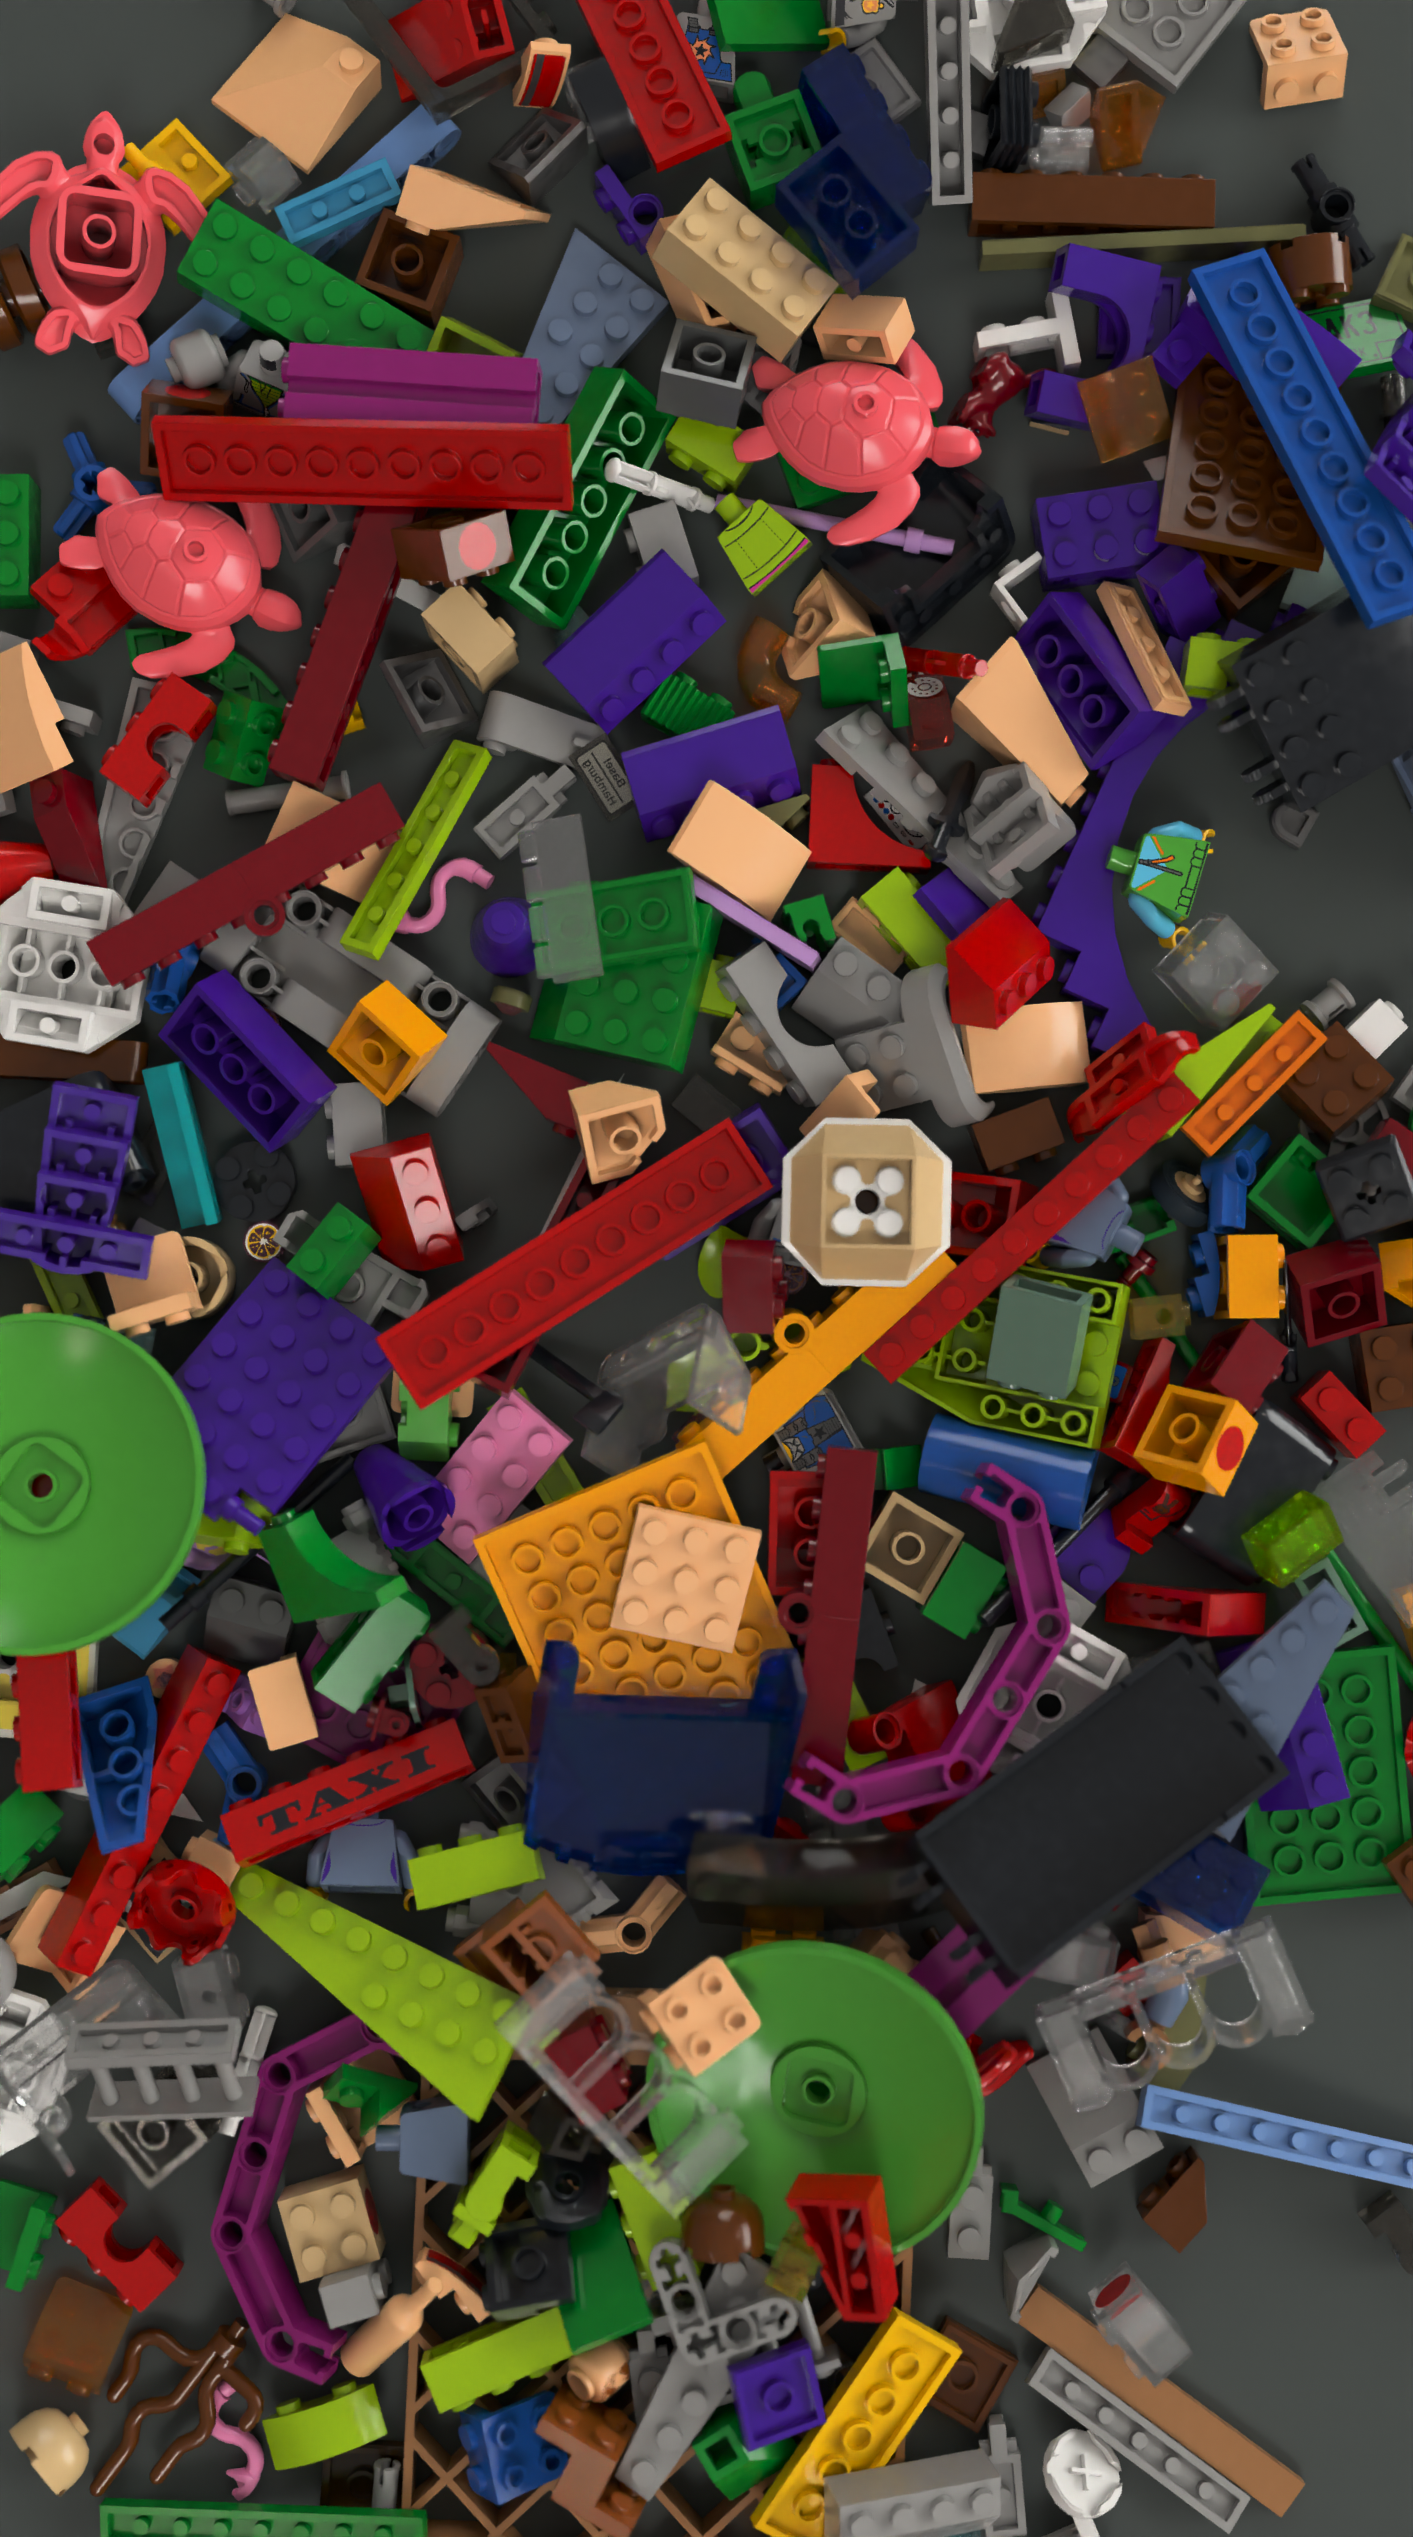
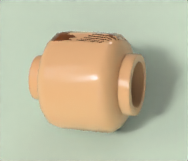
M614 2339L577 2356H571L568 2362L569 2372L567 2380L573 2392L584 2401L590 2400L600 2403L606 2401L624 2386L630 2377V2366L628 2363L630 2357L626 2347L620 2341Z

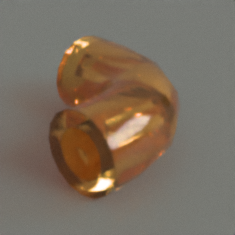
M756 616L746 631L737 654V681L747 702L757 711L778 705L784 725L786 726L803 696V693L785 683L777 672L776 662L790 637L772 622Z

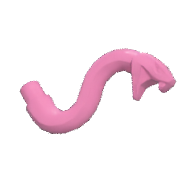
M455 858L447 861L432 876L429 892L430 908L427 913L420 918L411 917L407 909L395 932L400 934H420L430 931L437 926L446 910L445 886L450 878L454 876L463 877L470 883L475 882L487 890L492 885L495 876L484 870L483 865L468 858Z
M222 2380L214 2394L216 2425L211 2435L222 2442L239 2446L247 2454L248 2462L246 2467L228 2469L226 2471V2474L234 2478L238 2485V2488L232 2490V2495L236 2500L241 2501L252 2493L260 2480L264 2467V2452L261 2444L253 2434L243 2432L239 2427L225 2424L220 2419L218 2412L221 2406L229 2401L231 2395L236 2392L229 2384Z

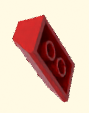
M1010 898L1000 899L946 946L952 1023L997 1030L1052 979L1055 964L1054 959L1050 957V941Z
M430 1132L350 1153L372 1228L382 1237L378 1243L382 1259L399 1269L427 1271L464 1261L462 1238L458 1225L454 1220L455 1215Z

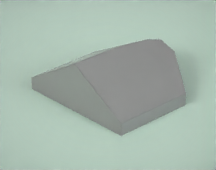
M1042 2230L1003 2251L1004 2302L1010 2320L1015 2323L1019 2322L1021 2318L1020 2310L1050 2257L1055 2258L1059 2252L1054 2237Z

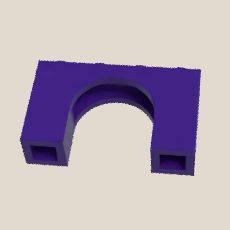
M1068 243L1056 250L1048 292L1085 300L1100 307L1107 314L1114 327L1116 348L1110 366L1099 378L1094 380L1082 379L1049 370L1032 374L1024 416L1112 437L1128 433V428L1132 427L1137 414V405L1134 403L1136 389L1141 385L1145 375L1146 367L1145 363L1142 362L1145 346L1149 344L1154 331V322L1151 321L1152 310L1162 292L1163 282L1162 279H1159L1161 265L1074 243Z

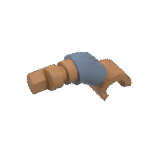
M1151 1918L1141 1921L1132 1927L1144 1963H1150V1966L1147 1968L1150 1977L1147 1981L1149 1994L1143 2011L1147 2018L1135 2019L1125 2027L1123 2032L1126 2038L1133 2042H1136L1143 2035H1150L1157 2039L1154 2049L1149 2053H1145L1143 2059L1146 2071L1154 2072L1163 2068L1169 2061L1171 2045L1164 2029L1165 2027L1171 2028L1188 2002L1189 1985L1185 1971L1178 1968L1175 1959H1170L1173 1951L1168 1938L1161 1936L1156 1919Z

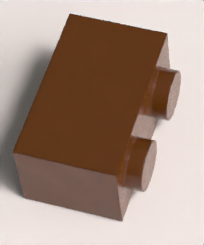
M1048 1097L978 1122L967 1128L984 1174L995 1171L997 1177L1020 1169L1018 1161L1032 1156L1034 1162L1037 1163L1056 1156L1058 1153L1055 1147L1065 1143Z

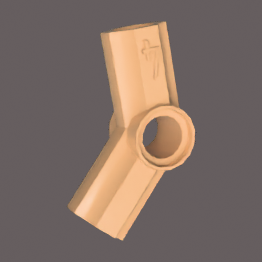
M659 1871L627 1911L621 1914L592 1916V1919L587 1922L581 1921L579 1928L599 1949L600 1954L626 1952L628 1954L642 1953L649 1947L654 1935L684 1900L687 1893L671 1877ZM632 1922L639 1923L644 1927L646 1933L641 1939L631 1940L624 1935L623 1928Z

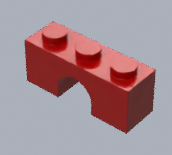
M171 672L167 679L162 678L156 683L150 693L151 701L143 712L138 711L131 717L125 729L127 734L118 746L114 744L106 751L101 761L103 766L99 770L108 781L146 808L149 807L171 777L167 770L154 760L153 748L156 741L166 733L177 732L196 743L215 717L217 707L211 699L173 672Z
M99 2175L62 2211L54 2223L59 2227L58 2231L63 2240L70 2246H77L87 2256L90 2268L101 2277L106 2276L116 2287V2293L120 2300L127 2306H134L141 2313L177 2278L184 2263L157 2235L146 2245L136 2249L126 2248L117 2242L113 2234V2223L120 2217L128 2204Z

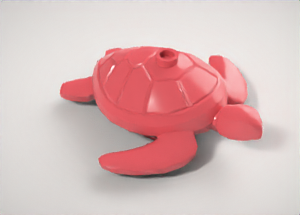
M103 111L89 123L83 142V151L87 158L85 164L66 170L60 155L55 152L33 151L13 160L0 172V219L22 201L35 195L40 197L34 209L30 226V259L35 278L52 308L46 313L37 329L34 346L50 356L69 347L73 332L92 344L113 338L116 355L132 367H137L147 363L150 355L145 334L136 319L144 312L156 295L164 273L166 238L161 214L167 215L174 221L192 243L208 212L192 189L170 171L158 167L147 168L141 178L136 181L131 175L121 170L119 164L125 154L123 133L113 116L109 112Z
M912 338L896 364H894L899 373L874 363L851 360L827 362L810 367L797 374L779 361L767 356L760 357L752 366L755 386L769 394L761 404L762 418L765 425L744 430L733 442V450L737 462H759L771 458L780 452L787 463L800 475L819 486L842 492H878L876 497L864 508L830 528L827 533V540L835 546L849 547L869 542L897 528L913 512L919 500L920 486L912 472L921 465L925 458L932 459L938 466L951 468L973 462L981 455L982 450L979 440L969 429L960 426L934 427L930 412H936L943 402V386L936 366Z
M108 467L97 475V495L109 507L96 517V537L75 535L60 544L59 560L63 566L80 570H96L104 567L119 595L136 612L158 625L192 634L189 639L177 645L141 654L133 660L132 666L138 674L150 679H167L171 672L180 678L202 674L223 663L233 651L235 645V638L230 625L238 622L247 614L252 616L259 627L275 632L297 630L303 623L300 608L293 599L279 591L262 587L261 569H273L279 562L282 549L280 526L270 503L236 502L244 523V530L231 516L218 507L204 501H166L163 498V493L140 496L131 482L122 473L113 467Z

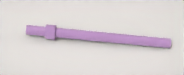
M717 494L715 507H716L727 495ZM738 497L747 509L756 502ZM766 503L795 526L828 532L832 526L846 519ZM908 527L907 530L895 528L872 540L904 547L903 551L920 554V550L947 556H952L955 544L953 539L924 534V529Z

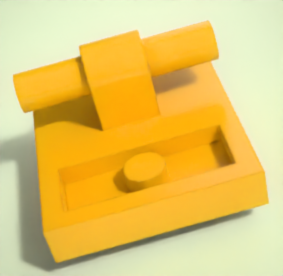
M177 118L141 150L132 142L124 147V158L128 162L120 168L121 170L131 175L136 181L141 178L147 168L158 167L170 171L192 189L205 209L234 183L231 175ZM161 214L163 225L176 236L181 231L179 226L167 215Z

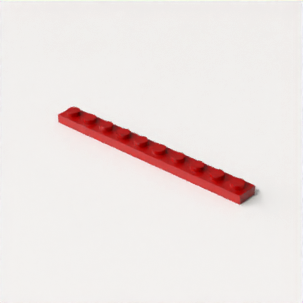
M1173 1072L1163 1085L1160 1084L1134 1104L863 1353L890 1384H893L1191 1112L1201 1100Z

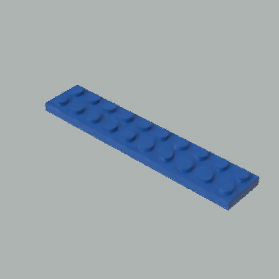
M1265 248L1192 269L1187 281L1367 630L1413 615V531L1404 514L1363 475L1371 451Z

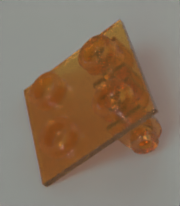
M1152 355L1077 382L1101 463L1129 455L1136 450L1169 438L1172 422Z

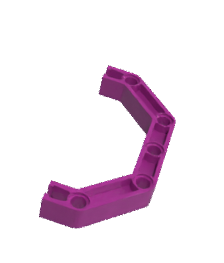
M981 1462L974 1476L979 1480L983 1476L989 1477L1003 1488V1493L998 1497L996 1504L980 1497L983 1489L978 1485H975L974 1488H965L959 1498L996 1522L1017 1622L939 1750L842 1774L804 1750L797 1765L802 1769L805 1766L810 1769L817 1768L827 1776V1781L816 1796L801 1789L804 1782L799 1778L793 1780L788 1777L782 1787L838 1823L851 1824L973 1792L984 1779L1069 1637L1071 1622L1043 1500L1033 1489L993 1463ZM1021 1497L1026 1503V1513L1022 1519L1016 1520L1011 1513V1505L1016 1498ZM1048 1614L1052 1620V1629L1046 1636L1042 1637L1038 1633L1037 1623L1042 1616ZM1005 1687L1009 1693L1008 1702L1004 1707L997 1709L993 1703L994 1693L999 1688ZM962 1760L965 1765L963 1777L957 1781H951L949 1778L950 1766L954 1762ZM841 1789H848L851 1794L849 1804L842 1810H835L832 1803L834 1795Z
M354 2013L284 2047L262 2062L257 2074L260 2083L253 2116L244 2117L210 2234L212 2244L266 2360L276 2367L319 2385H322L336 2372L340 2357L333 2353L345 2343L348 2331L339 2327L330 2329L327 2322L309 2315L269 2229L267 2219L308 2084L336 2071L343 2063L350 2064L378 2049L403 2058ZM281 2063L290 2069L291 2079H287L281 2073ZM257 2142L265 2147L267 2158L259 2154L256 2147ZM233 2222L240 2225L243 2236L236 2233ZM283 2332L291 2336L294 2345H290L285 2341ZM309 2345L323 2349V2356L310 2350Z

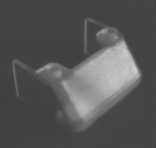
M705 1303L698 1304L616 1348L605 1358L599 1369L596 1385L604 1391L612 1390L623 1397V1409L599 1436L586 1429L581 1457L611 1476H616L639 1466L642 1450L653 1444H658L665 1437L668 1429L667 1420L669 1413L686 1404L700 1411L734 1435L742 1433L748 1395L751 1391V1373L717 1311Z
M124 1959L112 1960L103 1965L91 1977L80 1983L0 2046L1 2088L68 2177L76 2171L56 2140L69 2128L72 2121L71 2107L63 2095L92 2073L91 2069L67 2070L63 2060L73 2024L180 2019L131 1962ZM202 2064V2065H197V2066H198V2067L200 2068V2070H201V2069H202L204 2066H206L207 2064Z

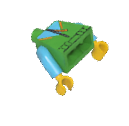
M1176 821L1153 827L1148 833L1143 834L1137 839L1133 851L1112 845L1108 853L1105 868L1126 875L1121 894L1128 898L1130 908L1142 922L1158 936L1159 944L1163 948L1180 951L1181 947L1176 944V935L1188 936L1189 934L1188 928L1177 926L1174 922L1181 923L1189 917L1207 854L1213 853V849H1209L1210 842L1205 841V838L1215 836L1213 829L1200 830L1185 822Z

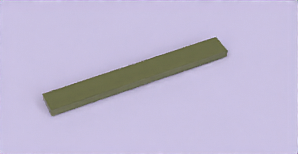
M1284 224L984 240L981 243L978 255V270L981 272L1053 268L1056 250L1068 243L1149 263L1228 259L1237 256L1241 251L1248 253L1261 248H1265L1267 251L1277 243H1280L1281 250L1292 247V238L1307 235L1306 225Z

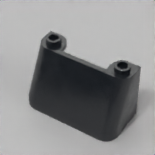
M930 458L924 459L921 465L914 470L913 476L920 486V497L913 512L897 529L907 530L908 527L924 529V534L953 539L955 544L952 556L920 550V554L903 551L904 547L869 541L863 543L860 547L858 544L849 547L830 544L827 550L819 557L824 569L860 604L885 634L898 632L902 647L910 646L1004 561L1015 543V533L1003 497L963 466L942 467L938 466Z
M101 1071L84 1072L63 1081L123 1093ZM52 1087L0 1110V1207L35 1214L37 1173L41 1169L44 1129L48 1125ZM136 1123L121 1186L124 1192L137 1191L143 1188L148 1180L157 1177Z
M1264 1398L1259 1409L1251 1415L1257 1421L1258 1426L1224 1497L1197 1490L1191 1498L1189 1510L1180 1519L1169 1522V1525L1161 1530L1245 1586H1249L1253 1582L1259 1584L1264 1580L1271 1569L1272 1564L1269 1560L1321 1479L1326 1481L1338 1465V1460L1334 1458L1336 1455L1335 1448L1266 1398Z

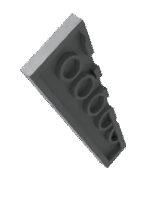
M132 677L116 743L117 746L127 734L125 729L131 717L138 711L143 712L151 701L150 693L157 682ZM202 693V694H204L206 697H208L209 699H211V700L213 701V698H212L211 695ZM166 733L154 745V760L163 766L171 777L148 808L110 781H107L98 818L107 888L118 892L126 904L130 900L196 744L181 733Z
M866 704L824 729L815 739L816 742L851 776L857 771L873 787L870 794L881 804L886 799L902 814L899 822L909 831L914 830L922 833L929 840V844L935 829L927 821V817L931 812L939 814L946 804L947 797L936 786L933 778L926 774L913 759L908 749L884 725L881 717ZM960 812L959 825L964 827L966 831L962 837H950L946 847L947 859L941 862L947 865L989 908L1002 898H1014L1023 889L1022 885L1016 880L1011 870L999 880L987 873L981 846L969 838L965 818Z
M750 2251L741 2253L740 2262L715 2263L705 2284L704 2293L713 2315L772 2293L782 2292L794 2298L798 2292V2285L761 2258L757 2257L751 2260ZM777 2304L773 2305V2310L769 2316L758 2319L761 2334L765 2333L762 2329L764 2322L772 2319L778 2320L784 2312L780 2311ZM753 2311L758 2318V2311ZM739 2317L729 2320L727 2328L731 2337L736 2340H745L750 2336L751 2329L746 2320ZM714 2325L716 2332L711 2337L701 2339L698 2333H694V2338L690 2343L691 2348L698 2347L701 2353H705L707 2344L710 2341L719 2339L718 2325ZM720 2340V2347L723 2348V2347H725V2346L723 2345L722 2341ZM675 2345L669 2358V2363L659 2383L656 2385L648 2401L647 2408L640 2417L615 2469V2477L650 2501L729 2390L730 2382L726 2366L752 2357L759 2346L706 2365L695 2366L684 2360L678 2345Z

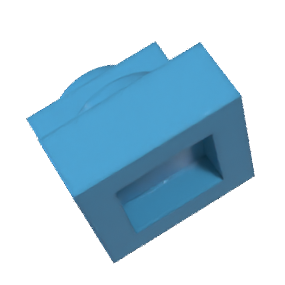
M182 1567L171 1585L151 1607L123 1629L112 1634V1636L144 1660L169 1633L158 1619L183 1598L181 1593L193 1582L197 1585L201 1580Z

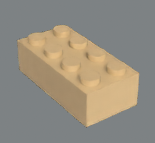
M711 178L705 182L667 228L651 257L744 334L756 336V343L780 363L822 311L839 285L838 282Z

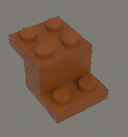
M546 1889L526 1905L517 1896L457 1944L453 1950L455 1957L467 1970L522 1996L534 2010L600 1959L601 1953Z
M564 2382L534 2432L571 2454L550 2499L613 2537H629L647 2500L615 2477V2469L637 2424L630 2421L628 2416L617 2408L580 2399L573 2392L570 2385Z

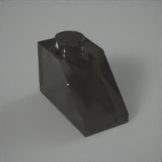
M1015 0L996 44L991 63L993 72L999 71L1004 64L1006 67H1010L1069 43L1075 21L1066 1Z

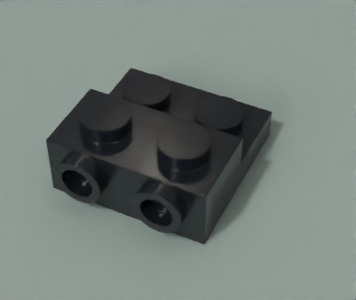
M534 2217L497 2224L488 2237L484 2235V2242L479 2244L481 2266L483 2269H486L487 2285L482 2286V2302L485 2311L489 2312L497 2322L539 2315V2309L576 2302L570 2231L543 2228L538 2225Z

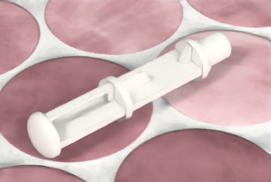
M616 457L611 458L605 466L604 477L610 483L615 482L640 491L646 496H654L665 501L674 499L676 505L684 507L691 512L697 509L711 513L715 507V499L703 494L702 490L698 487L685 485L658 475L657 472L652 470L647 471L623 462Z
M260 2005L254 2008L250 2026L235 2068L237 2077L257 2076L276 2018L278 2017L277 2011L269 2006ZM224 2117L218 2132L234 2137L239 2121L243 2120L244 2117Z

